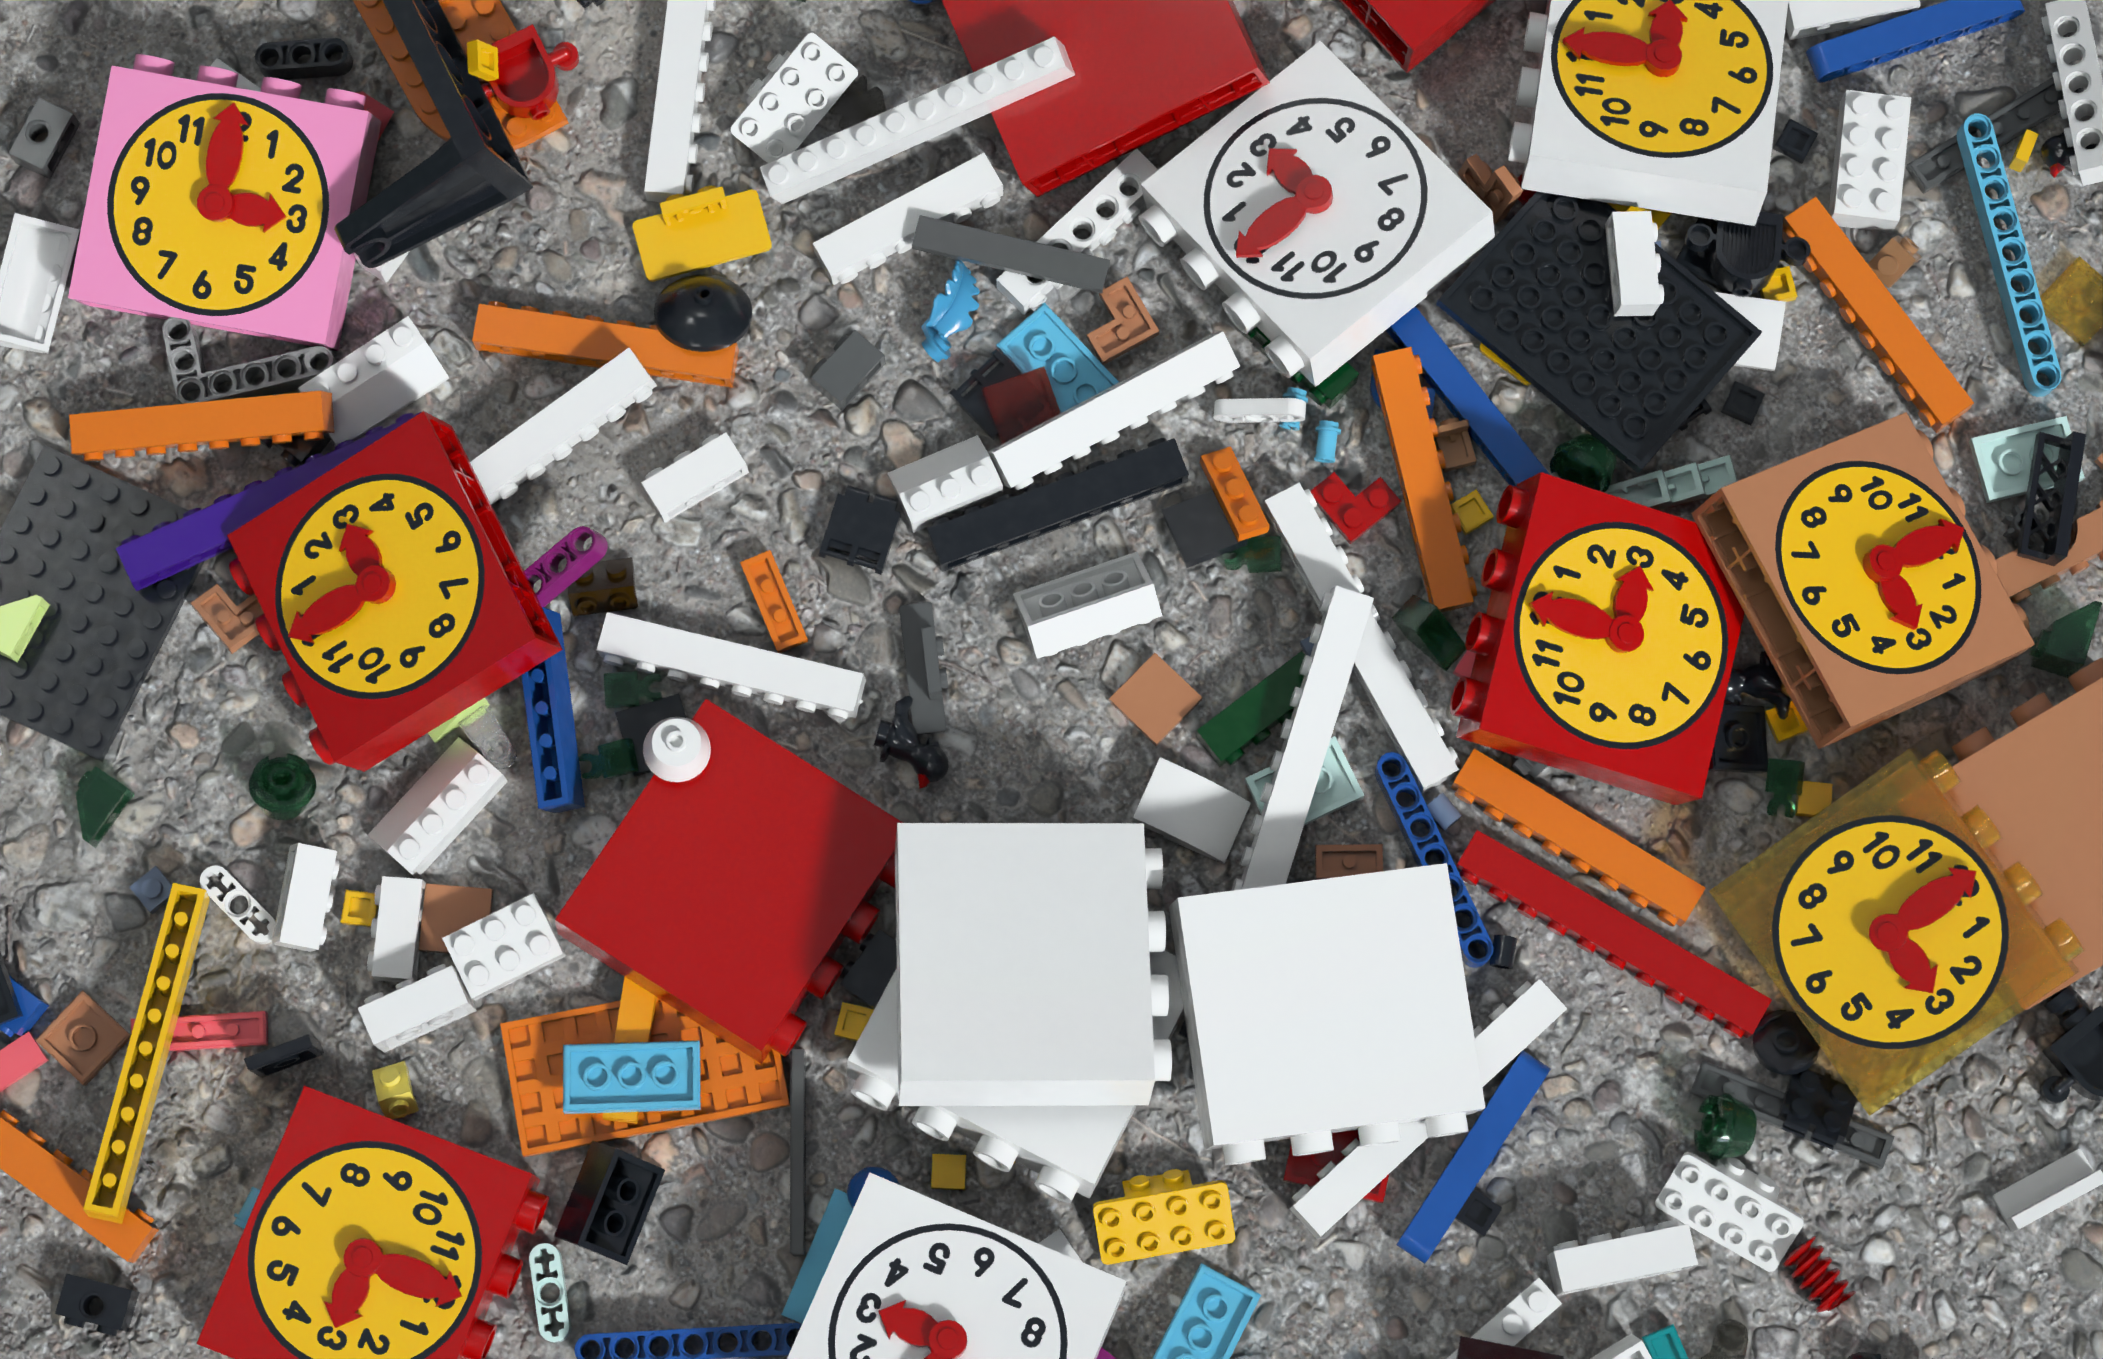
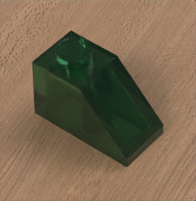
M1414 594L1392 617V620L1406 638L1444 671H1447L1466 650L1465 643L1437 606Z
M95 766L92 771H87L81 777L78 783L79 789L76 792L82 838L94 848L98 846L135 794Z

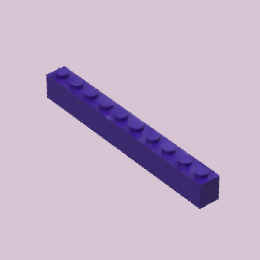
M421 412L415 415L413 413L404 414L396 419L395 424L383 428V426L375 427L369 430L365 437L354 442L353 440L341 442L335 447L334 451L325 455L322 453L312 455L305 460V464L294 469L292 467L283 468L274 474L275 477L265 482L261 480L254 481L246 485L244 491L238 494L220 496L214 500L213 505L204 509H191L183 514L182 519L173 523L170 521L162 522L154 526L152 532L141 537L140 535H134L126 538L116 550L135 590H141L232 549L228 534Z

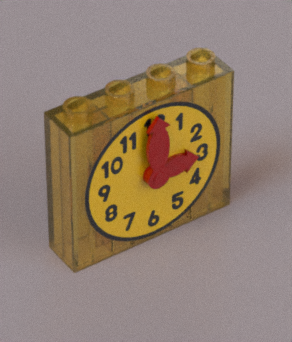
M1909 748L1709 890L1869 1116L2079 973L2080 971L2072 959L2085 951L2077 936L2061 917L2046 926L2030 903L2044 893L2027 868L2018 860L2005 870L1989 847L1999 841L2002 835L1985 811L1977 804L1964 814L1948 791L1958 785L1961 780L1938 749H1935L1923 758L1917 749Z

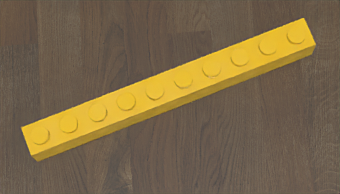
M178 883L172 884L83 1208L88 1217L120 1224L123 1222L210 901L205 889Z

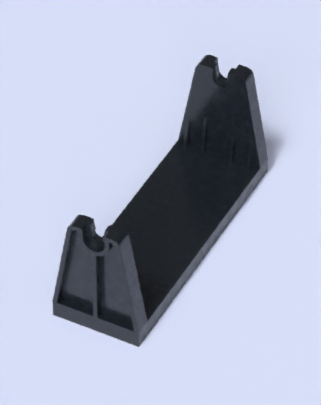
M383 0L451 138L433 155L335 226L334 230L344 251L349 255L355 252L362 264L367 268H375L512 201L533 188L478 77L468 73L467 55L439 0Z

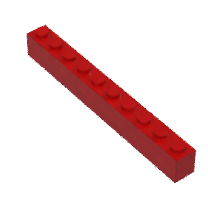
M1476 830L1456 865L1463 881L1473 886L1479 883L1489 889L1487 893L1494 899L1503 903L1508 900L1517 905V911L1532 920L1538 917L1547 922L1546 928L1562 937H1564L1565 933L1577 940L1575 944L1584 951L1591 954L1594 951L1599 952L1606 957L1605 962L1621 971L1625 967L1636 974L1634 978L1641 984L1650 988L1656 985L1665 991L1664 996L1679 1005L1685 1002L1694 1007L1695 1010L1693 1012L1700 1018L1709 1022L1715 1019L1725 1025L1723 1030L1733 1037L1741 1039L1742 1036L1749 1038L1753 1035L1772 999L1479 830Z

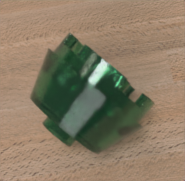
M1586 433L1559 445L1555 449L1554 456L1550 461L1551 473L1557 472L1561 479L1601 492L1608 490L1616 466L1615 454L1592 434Z
M287 753V757H276L270 760L269 756L263 758L257 763L249 779V792L252 799L265 815L276 820H290L299 816L305 810L316 791V778L308 763L301 757Z
M1728 1093L1719 1096L1708 1095L1698 1111L1704 1113L1701 1129H1694L1696 1149L1706 1153L1712 1160L1744 1156L1750 1150L1755 1138L1757 1126L1755 1112Z

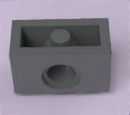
M38 98L35 105L28 108L24 117L25 124L20 133H16L11 139L8 154L16 164L51 179L80 123L72 112ZM40 133H48L44 141L35 142L36 137Z

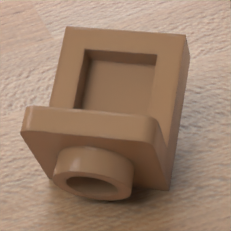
M1897 235L1873 257L1868 265L1877 277L1888 288H1891L1922 257L1917 253L1919 247L1907 236L1902 238Z
M1450 418L1440 422V426L1437 427L1438 437H1435L1434 440L1437 450L1441 449L1444 454L1446 469H1443V471L1448 472L1475 465L1477 460L1468 433V419L1459 421L1458 418Z

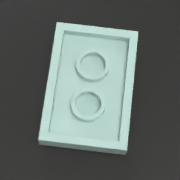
M2067 416L1986 434L1969 440L1986 503L2027 494L2036 434L2044 432L2066 438L2071 434ZM2044 443L2043 453L2050 463L2058 460L2060 448ZM2082 467L2079 482L2085 478ZM2047 472L2039 476L2038 483L2043 490L2054 488V482Z
M1335 736L1330 739L1304 825L1364 798V793ZM1270 767L1245 778V782L1260 813H1262L1265 804L1260 801L1263 787L1266 782L1271 783L1274 775V770H1271Z

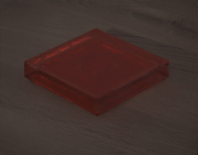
M1044 366L981 388L1001 444L1060 414Z

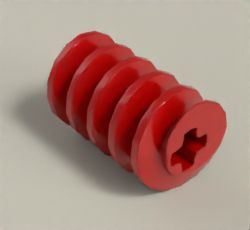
M1813 1236L1791 1251L1782 1265L1784 1267L1796 1266L1791 1277L1792 1279L1804 1277L1799 1288L1800 1290L1812 1288V1292L1807 1300L1820 1299L1821 1302L1815 1309L1819 1313L1834 1309L1856 1292H1843L1849 1282L1847 1279L1835 1281L1840 1274V1269H1827L1832 1262V1258H1819L1824 1247L1822 1245L1811 1247L1816 1236Z

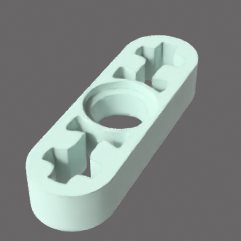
M541 1243L536 1245L529 1255L538 1327L541 1336L545 1340L559 1343L564 1341L571 1332V1319L562 1256L555 1246L549 1243ZM542 1250H547L548 1254L554 1255V1260L549 1262L550 1273L557 1271L558 1278L545 1277L538 1281V1274L545 1275L543 1264L536 1262L537 1258L542 1256ZM548 1283L556 1284L560 1290L559 1298L552 1303H547L541 1298V1289ZM562 1305L563 1311L555 1312L557 1321L564 1323V1328L559 1330V1336L554 1337L553 1332L546 1330V1325L552 1323L551 1313L548 1312L543 1315V1308L554 1309Z

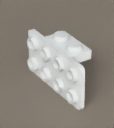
M813 32L808 33L792 53L786 51L783 56L779 53L773 58L767 67L770 72L762 81L759 78L756 79L746 93L749 95L746 100L748 106L730 127L731 133L767 163L795 152L858 76V70L855 66Z
M1691 1152L1684 1153L1655 1201L1658 1209L1684 1224H1689L1691 1228L1768 1272L1776 1270L1804 1225L1803 1216L1777 1202L1780 1187L1776 1186L1771 1178L1763 1174L1757 1175L1748 1170L1740 1160L1733 1157L1727 1158L1720 1154L1715 1164L1712 1165Z

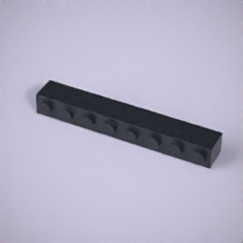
M1166 438L1156 439L1147 445L1148 448L1138 452L1135 449L1126 450L1118 454L1116 460L1107 463L1104 460L1093 462L1086 467V471L1075 475L1073 471L1066 472L1055 478L1056 482L1045 486L1043 483H1036L1027 487L1024 490L1025 493L1015 497L1012 494H1006L995 499L993 505L984 508L981 505L973 506L963 511V516L952 520L950 517H943L934 521L932 527L927 528L941 571L944 572L1187 483L1189 473L1175 438L1168 441Z

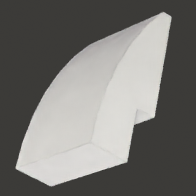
M1160 757L1134 814L1133 823H1144L1145 828L1163 835V838L1225 864L1251 803L1226 788Z

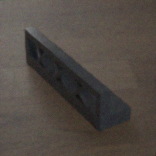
M2073 431L2066 438L2044 432L2036 434L2017 556L2055 566L2067 557L2086 434ZM2044 443L2060 448L2058 460L2050 463L2043 453ZM2044 472H2047L2054 482L2053 490L2047 494L2038 483L2039 476ZM2040 502L2043 503L2049 512V519L2043 524L2039 522L2034 514V506ZM2036 532L2045 544L2043 553L2028 549L2029 538Z

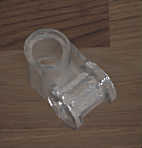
M486 704L458 723L474 746L480 750L482 755L495 768L506 769L515 762L517 750L503 731V727ZM498 746H500L502 748V751L504 752V754L500 757L496 755L497 753L495 751V748Z

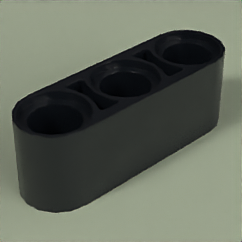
M339 38L267 42L257 48L254 56L256 64L264 77L284 80L342 76L347 74L353 66L352 55L345 42ZM334 53H343L340 60L335 62L329 61V58ZM302 55H311L308 62L304 64L297 63V60ZM269 58H279L278 62L275 65H265L266 61Z

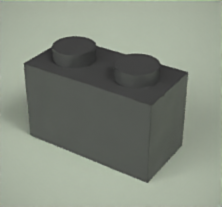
M856 330L850 336L844 335L834 346L835 352L829 359H821L812 370V374H814L811 377L813 386L842 411L886 364L885 355Z

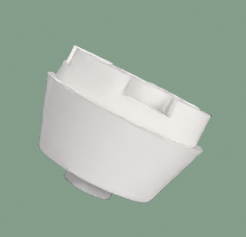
M670 717L656 723L649 730L643 744V755L649 769L659 778L670 782H684L696 777L704 770L710 759L711 744L705 730L695 721L685 717Z

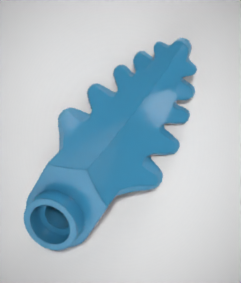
M961 260L955 261L952 280L948 279L945 284V295L939 293L934 298L930 316L921 326L926 337L922 342V346L936 362H940L942 359L947 360L951 357L949 349L952 346L947 338L954 333L971 327L973 320L968 312L979 308V303L972 298L973 295H979L980 293L979 288L973 285L976 283V278L970 275V269Z

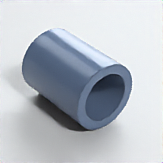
M1441 793L1427 805L1432 817L1444 831L1462 817L1444 793Z

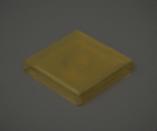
M2079 256L2040 298L2045 315L2083 348L2103 327V277Z

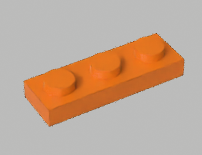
M1227 447L1201 455L1199 463L1237 541L1268 533L1270 525L1232 448Z
M771 550L741 561V567L777 653H782L808 642Z

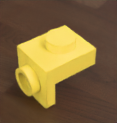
M405 1061L372 1070L377 1100L385 1117L390 1119L402 1118L419 1111Z

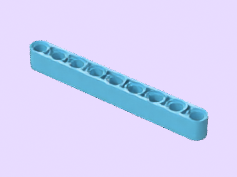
M1974 113L1959 127L1956 134L1957 142L2025 388L2033 396L2044 397L2060 384L2062 378L2061 370L1992 122L1986 115ZM1974 126L1978 128L1981 132V137H1973L1969 133L1968 127ZM1976 157H1983L1988 160L1990 168L1979 166ZM1985 188H1993L1998 194V199L1989 198L1985 193ZM1993 219H2002L2006 224L2007 230L1998 229L1994 225ZM2002 249L2011 250L2015 255V261L2006 260L2002 254ZM2011 280H2017L2022 283L2024 291H2015L2011 286ZM2019 311L2028 312L2032 317V323L2023 322L2019 316ZM2028 342L2037 343L2041 349V354H2033L2028 348ZM2036 374H2045L2049 379V386L2041 385L2037 380Z

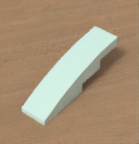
M1727 455L1700 464L1694 462L1665 472L1658 470L1599 488V491L1660 510L1710 497L1720 488L1737 482L1738 479L1732 457Z

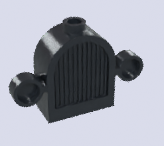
M1762 211L1759 213L1755 226L1713 219L1712 228L1704 223H1695L1689 227L1685 236V244L1690 250L1694 252L1710 251L1709 268L1713 278L1721 287L1738 297H1748L1766 287L1779 261H1784L1791 266H1801L1806 262L1811 251L1809 243L1800 237H1792L1783 244V215Z
M2100 1005L2092 1009V1012L2067 1032H2064L2042 1050L2044 1055L2062 1075L2051 1076L2042 1082L2040 1094L2046 1102L2050 1104L2063 1102L2069 1096L2070 1087L2085 1098L2103 1101V1008Z

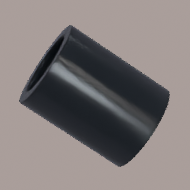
M1494 935L1493 954L1490 957L1489 965L1495 968L1513 969L1517 938L1506 935Z

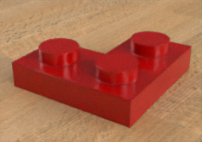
M1335 472L1310 490L1317 506L1349 544L1353 543L1395 510L1402 502L1381 477L1357 496H1354Z

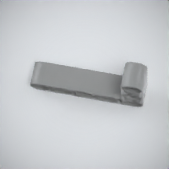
M169 317L162 327L175 394L181 404L274 395V393L281 394L298 390V387L337 363L329 349L323 346H313L206 372L198 334L190 321ZM181 328L187 329V333L183 338L173 339L174 333ZM194 359V363L189 369L180 370V365L184 360ZM318 360H329L328 365L324 369H314V365ZM287 367H297L296 373L289 378L282 377V373ZM257 374L265 375L261 384L250 385L253 376ZM232 382V388L228 392H218L222 383ZM191 390H200V395L197 399L193 401L186 400L187 394Z

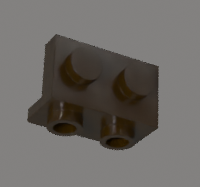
M632 557L599 561L568 587V596L573 616L638 608Z

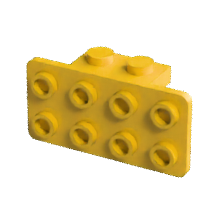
M711 185L700 188L695 194L687 196L675 194L666 198L665 202L659 203L662 211L661 214L636 220L632 225L645 275L650 282L767 252L772 248L757 191L753 189L725 196L723 186L716 188V186Z
M1171 1169L1163 1174L1154 1176H1134L1130 1180L1122 1181L1124 1197L1098 1201L1092 1207L1102 1263L1106 1265L1228 1244L1235 1240L1227 1183L1223 1180L1192 1185L1189 1169L1183 1171Z

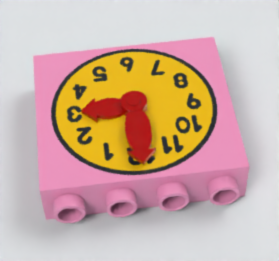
M142 54L135 55L133 69L111 66L68 298L91 307L163 320L174 317L189 320L192 325L307 346H323L329 350L339 351L356 258L354 256L355 252L349 255L344 251L334 228L337 223L360 208L367 201L381 121L369 111L364 110L366 96L346 90L328 88L324 103L300 99L301 84L272 77H263L260 92L236 88L238 73L211 66H199L197 81L174 77L175 63L173 61Z

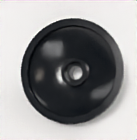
M697 274L680 278L670 283L661 291L655 302L654 319L659 332L674 345L691 351H716L733 345L747 333L752 322V304L745 291L736 283L715 275Z

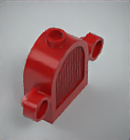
M532 24L489 44L498 48L499 79L481 85L490 103L492 102V96H495L500 106L509 114L519 118L540 120L550 113L549 109L558 96L559 81L554 67L563 71L574 69L579 63V54L577 48L569 42L559 43L554 47L553 52L547 53Z

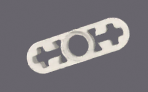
M1296 398L1218 399L1214 403L1213 418L1227 423L1301 422L1305 420L1306 402Z
M216 865L206 868L200 876V886L207 891L208 896L254 942L258 944L272 942L276 920L226 869ZM223 874L224 877H222L221 882L231 891L225 895L215 886L210 889L209 887L212 884L210 877L212 875L220 877ZM237 896H244L248 900V908L241 914H234L230 908L231 901ZM256 908H258L259 912L254 914ZM254 915L262 923L269 921L270 923L267 925L269 933L267 935L259 933L256 936L257 927L247 919Z

